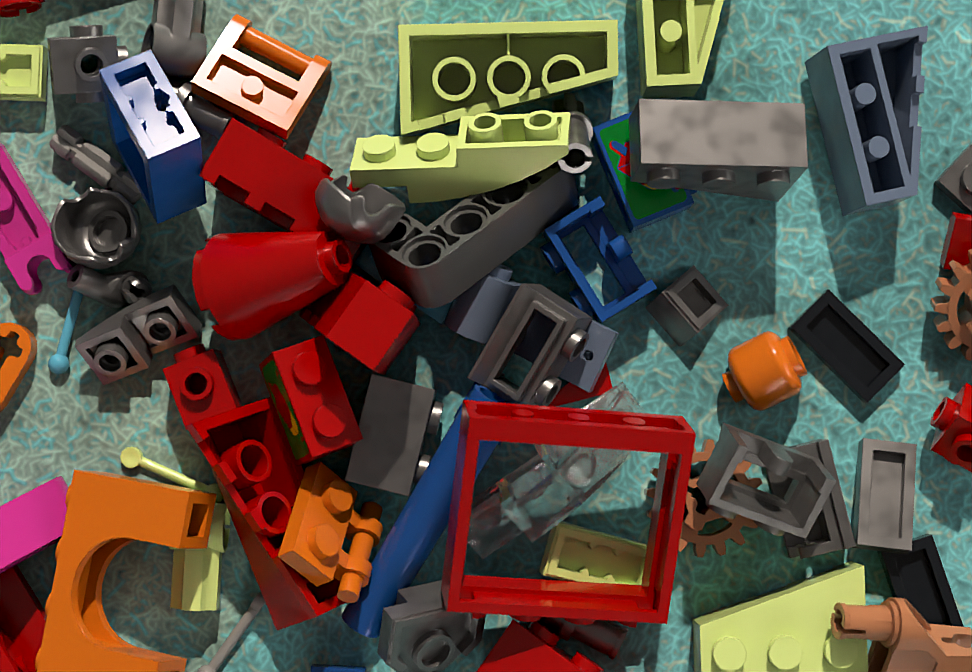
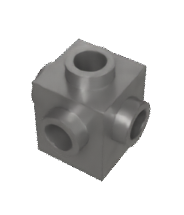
M102 25L69 26L70 37L47 38L51 85L54 95L75 93L76 103L104 102L99 70L128 59L127 46H117V38L113 34L103 35ZM94 54L98 61L97 68L90 73L83 72L81 60L86 55Z

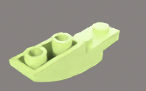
M540 110L530 114L497 115L486 112L475 116H461L458 134L428 133L423 136L395 137L374 135L368 138H357L349 170L353 188H363L370 183L380 187L407 186L410 204L445 201L496 190L542 171L568 155L571 113H552Z

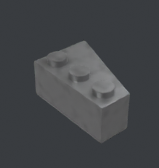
M639 99L629 117L631 181L647 183V186L651 188L668 189L676 187L779 202L808 168L805 103Z

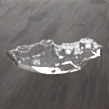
M620 382L582 408L647 413L623 382ZM534 444L538 455L473 498L467 542L483 559L522 533L533 543L581 506L615 472L631 451Z

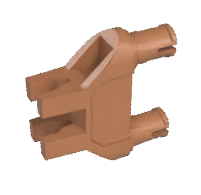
M889 597L880 605L836 603L833 608L835 613L831 615V631L835 639L873 640L868 652V672H972V648H970L972 644V629L970 627L929 624L905 598Z

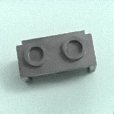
M521 283L467 378L489 388L506 402L548 406L561 387L562 381L558 379V376L567 361H574L585 348L589 339V334L585 330L593 318L541 284ZM537 311H539L557 324L521 386L518 387L504 377L505 374L502 372L515 349L523 342L530 323Z
M723 423L718 442L696 484L706 498V505L715 513L730 519H735L737 514L753 519L757 526L773 535L783 536L786 531L806 539L837 481L818 458ZM745 460L764 467L776 475L793 478V481L784 498H780L731 480L730 478L738 463H742Z

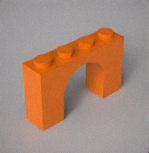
M74 470L72 483L66 493L67 511L62 537L57 544L55 552L57 564L52 591L45 605L47 618L42 645L35 659L36 672H185L187 658L133 646L115 633L104 613L102 585L106 570L114 556L133 541L141 540L179 549L207 548L217 494L107 472Z

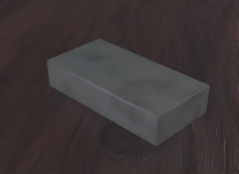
M863 438L859 441L853 526L856 547L852 548L907 554L912 551L917 444Z

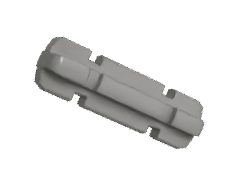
M69 125L60 127L49 143L55 153L66 161L72 159L71 163L77 169L106 190L112 188V191L119 192L132 205L142 197L129 171L125 172V168L121 163L89 140L84 142L85 139Z

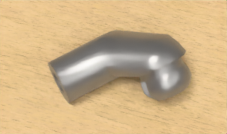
M77 264L72 268L67 278L68 288L110 308L132 305L152 294V287L147 276L131 269L101 274L84 265Z

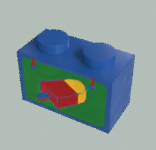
M632 111L593 127V136L591 138V142L630 233L688 210L694 204L691 195L697 193V190L676 187L655 189L647 186V183L631 181L629 117Z

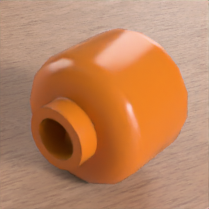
M767 331L733 347L729 351L728 366L730 370L723 373L722 377L731 397L736 403L745 399L750 407L763 411L797 395L802 388L801 377L807 375V370L789 336L781 339L775 333Z

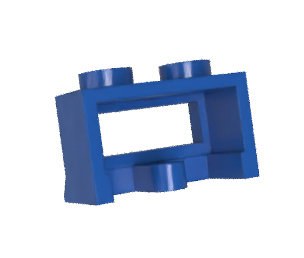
M598 196L544 229L543 236L547 243L541 246L540 250L556 275L565 270L572 281L575 289L570 291L568 295L574 306L590 317L593 316L596 322L601 324L649 295L657 287L652 279L646 281L631 257L633 253L632 248L622 234L618 236L603 212L605 203ZM584 226L625 292L605 306L601 304L562 241L564 237Z

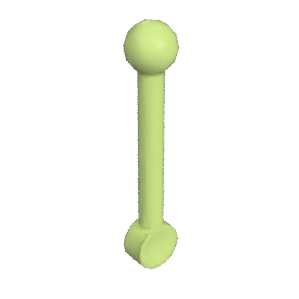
M127 447L121 452L120 459L125 467L135 468L140 466L184 487L217 494L215 503H220L223 500L219 486L216 483L206 485L143 457V453L137 447Z

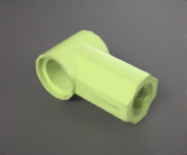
M215 503L207 548L179 549L169 546L171 550H174L170 608L184 611L219 609L222 554L227 550L230 528H225V525H230L231 517L226 504Z

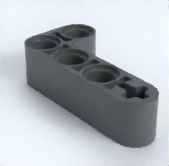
M557 161L546 169L521 181L496 190L469 195L428 226L403 213L395 227L383 240L369 244L381 279L383 281L385 279L411 297L414 303L424 308H437L450 303L544 232V229L569 213L578 204L579 193L575 175L561 169Z

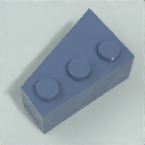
M928 25L829 45L805 61L842 216L891 206L918 195L922 127L917 125L919 95L924 93L925 76L921 75L922 45L927 42Z

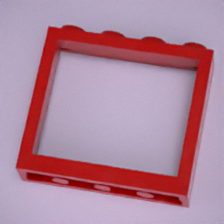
M463 400L441 592L446 611L470 613L472 619L483 618L486 614L509 615L513 619L523 622H535L540 620L541 617L564 618L566 621L578 625H590L595 620L618 621L624 626L636 628L637 622L667 624L695 445V431L683 416ZM480 440L661 453L641 585L463 575Z

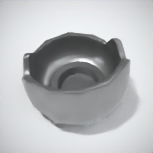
M341 175L331 181L327 178L320 181L315 191V203L319 216L327 228L341 239L365 244H373L383 240L392 231L406 210L402 201L376 184L370 183L357 192H352L347 188L348 177L346 175Z
M89 187L84 194L75 199L61 200L57 205L50 224L54 244L71 261L91 269H106L124 261L134 253L135 247L140 242L142 231L137 209L122 194L105 189L99 190L93 187Z

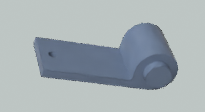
M500 264L455 298L444 320L445 326L468 339L487 344L521 285L519 282L511 279L513 270ZM537 311L527 329L526 337L515 349L514 354L534 364L557 323ZM591 320L585 330L589 334L585 348L574 361H567L558 376L587 392L593 391L619 335L618 332L594 320Z

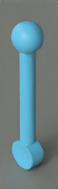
M73 290L56 354L51 356L48 361L50 371L55 374H63L69 368V360L66 356L83 294Z

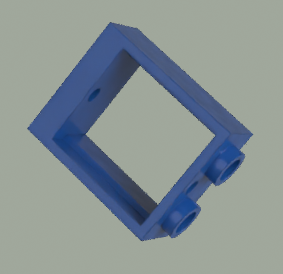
M150 49L100 69L99 75L111 140L157 224L206 204L205 180L199 176L203 168L201 137L152 50ZM161 104L168 105L166 111H162Z

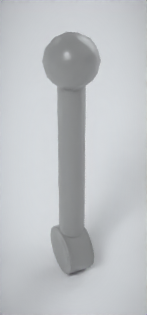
M261 591L210 663L201 666L197 672H217L265 605Z

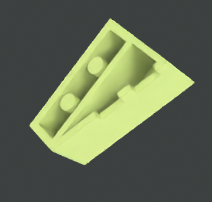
M636 0L641 99L694 97L703 81L724 0Z
M849 561L835 566V568L794 581L787 586L768 593L753 596L693 618L694 672H868L867 639L845 638L844 640L835 639L831 631V615L835 613L833 608L836 603L866 605L864 565Z

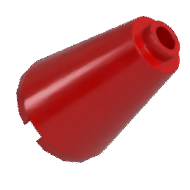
M331 231L220 233L207 238L205 241L208 243L205 248L196 251L193 258L192 282L196 301L201 311L210 309L212 315L219 323L211 327L219 335L231 341L253 338L343 285L347 281L349 270L352 267V255L348 245Z

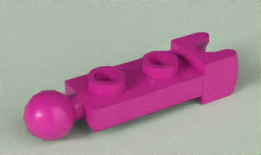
M0 143V251L5 258V264L20 289L28 295H37L43 289L42 282L37 274V269L41 262L49 259L56 269L66 273H70L77 264L67 258L54 244L50 221L6 147Z

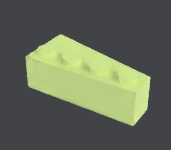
M618 20L398 25L401 136H412L460 122L461 116H475L486 112L496 113L558 96L566 92L615 80L619 75Z

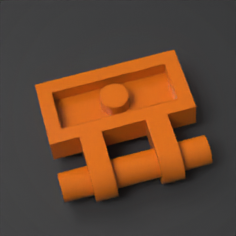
M322 462L305 468L278 557L316 586L332 581L333 577L340 581L337 597L343 602L355 603L359 599L361 588L369 583L372 572V564L369 562L372 547H376L381 539L383 525L380 522L383 509L375 502H365L362 504L360 514L357 513L353 507L358 492ZM345 537L351 541L349 553L342 549Z

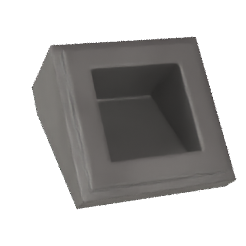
M693 265L650 302L646 309L678 346H682L721 313L728 304Z

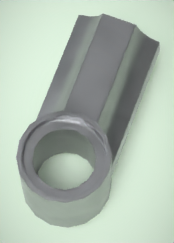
M154 0L152 23L148 25L144 34L141 53L151 49L165 75L193 80L205 61L207 40L205 34L200 33L204 0Z

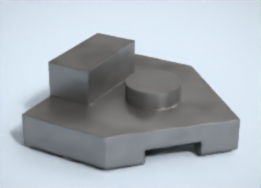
M442 580L399 589L397 591L396 605L383 608L377 653L396 672H443L460 653L467 656L482 641L485 617L472 619L470 613L447 612L441 592Z

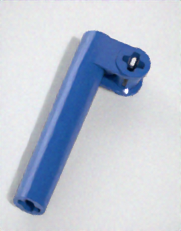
M474 382L464 399L509 403L489 388L477 382ZM462 404L454 416L453 423L371 562L372 572L368 585L361 588L358 601L348 603L342 613L343 621L351 629L369 638L379 637L383 608L396 605L397 591L410 587L449 524ZM480 440L475 481L496 446H500L502 442Z

